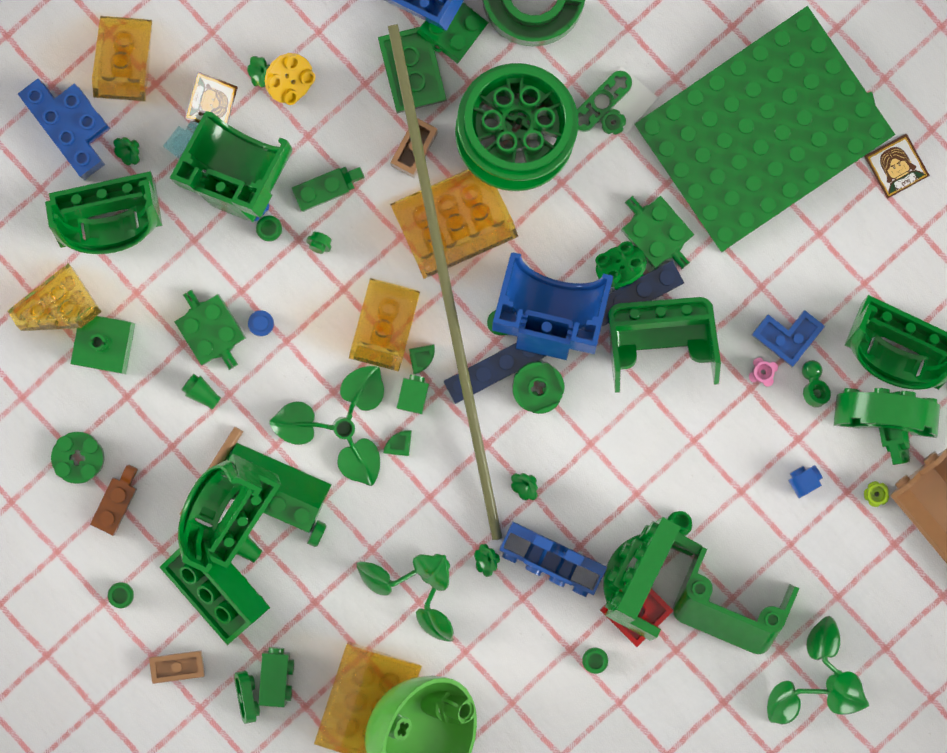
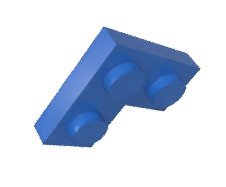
M805 310L789 329H786L768 314L751 335L793 367L825 326Z

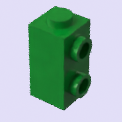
M269 647V651L262 653L258 706L285 707L287 701L292 699V686L288 685V676L293 675L294 659H290V653H285L284 648Z

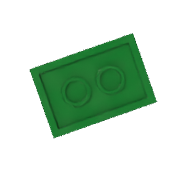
M420 27L400 31L415 109L447 101L435 51L432 48V44L417 33ZM389 34L380 36L378 41L396 112H405Z

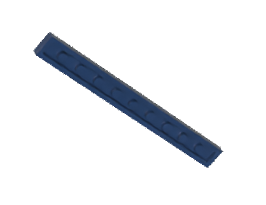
M673 260L638 278L633 283L609 293L601 327L609 323V310L614 305L652 301L684 284ZM516 342L468 368L473 395L516 373L525 364L538 361L546 356L516 349ZM459 374L443 381L455 404L464 400Z

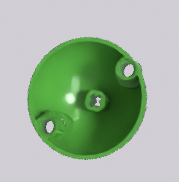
M441 676L415 677L397 684L381 697L370 715L365 732L366 752L471 753L477 730V714L472 696L460 682Z

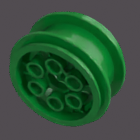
M524 63L499 65L478 76L467 88L460 101L455 127L458 152L466 167L478 179L492 187L506 191L534 189L556 177L569 160L578 133V112L569 90L550 72ZM513 93H518L519 97L514 99ZM505 96L510 102L502 105L497 102V98ZM523 96L533 97L536 99V102L526 103L523 100ZM484 104H486L493 110L486 111L482 110L481 108ZM542 104H544V105L546 106V107H543V108L538 109V107L541 106ZM518 112L523 113L527 117L524 118L523 116L518 115ZM546 116L550 119L551 123L542 125L537 118ZM495 119L498 126L489 127L485 124V120ZM516 124L520 125V129L517 132L512 131V127H515ZM542 134L555 137L554 145L545 140ZM495 136V141L487 148L481 144V141ZM509 140L512 142L513 147L505 149L499 143ZM529 140H537L539 142V146L532 148L529 147L526 142ZM522 149L525 163H515L516 152Z

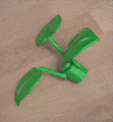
M361 367L344 378L340 387V395L344 400L351 402L347 416L337 418L333 425L313 422L315 418L313 409L306 403L299 401L288 403L270 419V427L276 435L284 441L295 445L310 442L314 437L313 427L333 430L337 437L347 439L350 447L343 448L338 455L337 464L340 472L350 480L369 486L374 485L380 470L378 448L372 441L366 438L358 440L355 444L353 443L352 436L355 432V425L351 419L355 405L360 410L369 411L381 403L384 396V385L379 367Z
M420 554L415 556L413 559L415 570L395 581L390 580L388 572L376 564L363 561L356 563L358 572L366 586L376 594L387 596L392 592L391 587L402 583L416 574L420 575L425 583L432 586V589L425 602L424 609L420 608L416 611L419 625L426 633L436 639L448 642L454 640L453 627L449 619L440 611L430 608V603L436 590L444 591L449 586L450 563L446 559V555L434 554L430 556Z
M831 616L824 617L814 626L808 635L806 643L809 656L814 660L822 659V662L834 672V675L829 676L826 681L827 689L795 690L793 682H780L770 693L767 703V714L770 723L783 725L792 722L798 716L801 708V701L797 696L799 694H827L829 709L838 715L856 713L869 706L860 678L850 671L842 673L841 670H838L828 661V658L837 655L840 648L839 629Z

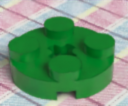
M534 361L527 363L513 377V396L518 405L529 412L543 414L553 410L560 403L564 394V380L560 372L548 362ZM535 381L545 383V387L542 388L543 393L538 394L536 391H531Z
M71 432L57 440L51 452V463L56 475L66 482L74 484L86 483L101 471L104 464V451L98 441L90 434ZM76 450H79L80 455L85 457L84 461L79 462V465H75L74 460H71V455H74Z

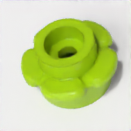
M871 482L868 484V488L864 490V498L869 501V505L879 507L881 504L884 505L888 502L889 489L884 483ZM878 492L879 496L876 497L874 493Z

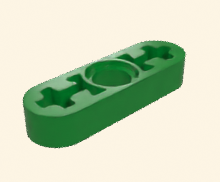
M614 72L577 109L578 115L585 116L590 111L586 106L590 104L591 108L600 114L598 117H595L593 113L588 119L590 124L588 126L586 124L578 125V131H590L630 91L632 79L627 72ZM616 77L618 79L624 77L626 79V88L619 87L614 92L618 97L614 99L613 95L604 88L608 86L611 90L616 84L614 79ZM600 94L606 95L610 101L608 107L604 109L598 108L594 103L595 98Z

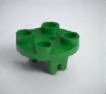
M625 241L619 246L599 254L595 259V270L598 279L603 276V273L612 275L611 287L617 290L642 277L647 261L641 249L633 246L631 242Z

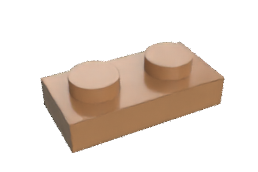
M202 650L149 658L152 684L205 677Z

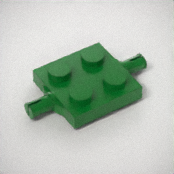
M634 196L630 197L625 204L632 210L634 216L621 229L624 235L634 246L644 252L646 260L654 269L663 261L671 258L675 260L681 269L687 266L690 261L686 259L680 250L684 243L694 236V233L662 196L644 207L637 202Z
M193 290L183 294L191 308L184 316L174 322L201 366L215 358L222 357L229 370L236 367L238 363L230 351H232L235 345L246 339V336L220 294L204 302L198 301Z

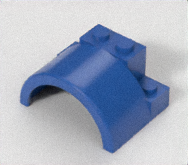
M512 252L494 315L492 331L518 336L516 349L567 360L570 349L595 355L613 276L603 273L600 279L590 283L562 282L535 272L524 263L521 254Z

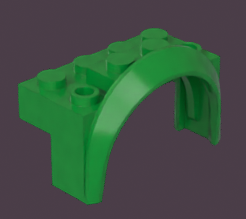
M151 171L49 193L50 201L45 202L48 225L60 248L69 247L82 253L109 254L123 251L141 242L155 227L163 226L156 184ZM128 209L123 213L110 217L87 219L96 215ZM135 212L137 213V218H138L139 227L137 226V220H136V214H135ZM82 223L84 224V231H85L86 240L83 239V236H82V229H81V224H82Z
M867 295L861 303L845 346L851 348L860 364L870 374L888 384L912 390L933 387L939 390L947 382V332ZM881 337H885L901 346H904L918 353L919 355L901 350L893 346L892 344L888 343ZM922 360H923V361H924V365H923V367H922V370H921V372H920V375H919V376H916V375H917V372H918V370H919L920 364H921V362H922Z
M232 454L229 461H223L203 473L190 491L179 520L178 543L182 562L207 574L212 568V562L228 568L281 486L279 476L235 454ZM239 491V494L231 504L230 508L222 518L221 522H219L220 517L224 512L226 506L233 498V496ZM195 518L211 524L212 527L197 522Z
M664 517L657 521H652L650 525H646L640 535L628 539L615 550L608 561L603 579L604 595L607 602L605 607L608 609L605 616L649 641L656 639L661 629L638 617V614L670 549L691 557L693 554L698 555L702 547L697 542L680 534L681 526ZM633 557L636 558L637 562L634 568L629 567L627 570V567Z

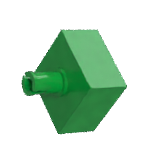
M80 313L70 364L126 374L135 323Z

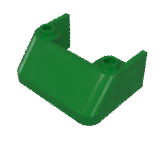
M704 297L619 303L611 307L609 310V336L615 393L620 392V370L633 367L637 361L636 350L688 346V353L693 361L698 363L711 362L714 385L719 384L721 360L713 305L708 299Z
M701 547L698 555H695L673 605L674 617L685 625L753 654L767 652L784 627L800 588L789 584L780 608L768 606L760 612L757 621L749 619L709 601L713 591L712 583L707 577L698 574L707 552L706 548Z

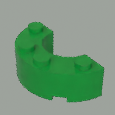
M482 0L489 22L501 36L513 43L534 47L554 43L567 35L578 22L585 0H558L550 11L541 15H528L520 12L511 0Z
M845 388L844 393L837 394L833 426L858 429L867 427L888 428L905 431L915 436L937 438L940 405L937 403V399L918 398L916 393L911 391H900V394H891L890 389L874 388V392H860L858 389Z

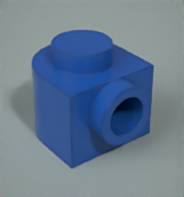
M816 465L807 469L801 466L790 473L792 478L788 481L798 498L822 486L819 480L823 477Z

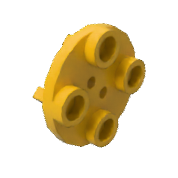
M286 53L280 55L270 64L264 81L270 97L280 103L293 105L307 93L316 77L312 71V66L306 58L298 53Z

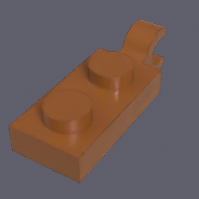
M126 465L120 480L112 478L90 525L112 536L116 534L137 488L131 486L138 471L137 468Z

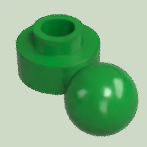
M809 360L802 366V375L809 380V383L803 389V396L810 406L821 407L830 400L831 391L825 382L819 380L823 370L821 364L815 360Z

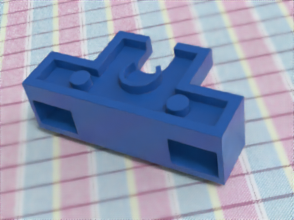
M39 78L18 93V96L82 179L86 180L105 165L90 144L107 132L110 127L92 107L89 99L75 83L56 98Z
M513 521L499 548L500 551L504 552L503 558L513 563H516L517 560L523 561V563L527 564L526 570L538 576L544 572L550 575L549 581L561 587H564L565 584L573 585L572 591L584 597H587L588 593L591 595L595 594L607 569L605 565ZM510 533L531 542L524 557L504 548ZM577 565L598 574L592 589L571 580Z

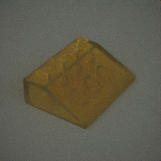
M469 169L431 186L448 268L518 237L514 222L498 189L482 182ZM418 191L390 205L423 279L438 273L423 197L421 191Z
M348 641L314 744L340 753H367L365 749V732L368 720L377 702L389 689L410 678L419 677L422 665Z

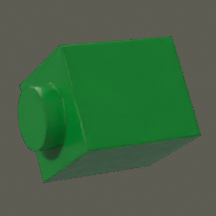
M410 374L409 379L403 378L397 409L423 414L429 384L424 383V377Z

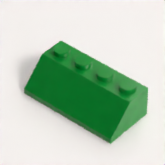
M236 443L227 459L228 461L232 454H235L279 476L281 486L263 513L310 533L332 484ZM239 491L233 496V500H235Z
M179 548L160 566V569L227 645L270 609L263 597L256 592L232 563H230L228 568L212 562V568L207 574L183 563Z

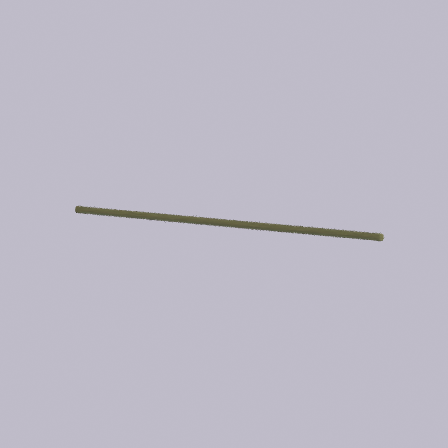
M398 24L388 26L491 536L492 540L502 539V533Z

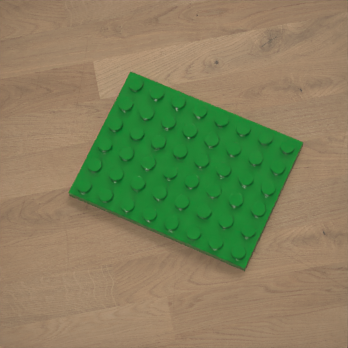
M808 5L634 124L721 253L896 135Z

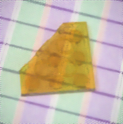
M67 263L7 312L21 331L82 328L102 311L74 268Z

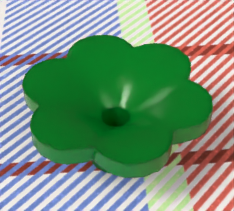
M251 57L250 65L247 67L254 86L265 87L264 80L270 64L267 65L263 57Z
M123 137L122 139L116 138L113 141L115 146L114 153L122 159L124 164L129 166L140 162L138 156L139 143L136 140L130 141L128 138Z
M515 473L511 476L513 482L511 488L519 494L521 499L525 501L528 499L535 500L538 497L536 492L538 489L537 480L533 475L528 476L525 473L520 475Z
M481 544L479 550H476L474 553L478 572H483L485 577H490L493 571L497 569L500 556L492 548H489L487 544Z

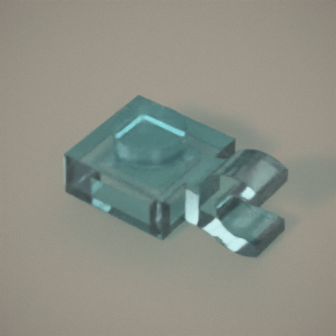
M190 121L186 130L178 126L163 147L180 159L199 123Z

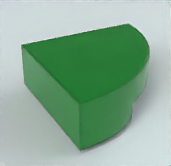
M434 344L409 349L413 374L424 371L431 364L435 354Z
M412 430L401 431L393 435L386 443L383 453L409 456Z

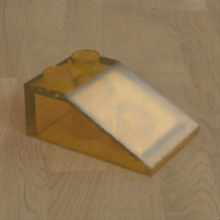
M100 16L92 74L93 98L146 101L152 20Z
M370 278L349 359L399 372L420 291Z

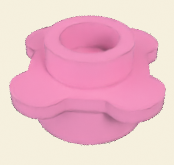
M760 357L754 359V368L749 374L750 381L761 382L766 387L771 386L774 383L773 377L778 370V365L775 362H765ZM761 370H765L766 373L764 375L761 374Z

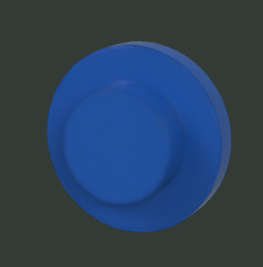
M259 310L252 313L249 317L248 327L254 335L266 336L273 330L274 320L268 312Z

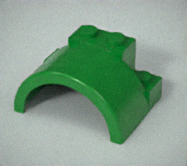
M206 111L173 170L170 179L179 187L199 194L212 207L254 222L256 217L261 218L272 197L271 191L293 151L292 146L283 138L278 140L281 144L280 147L258 141L228 125L214 113Z

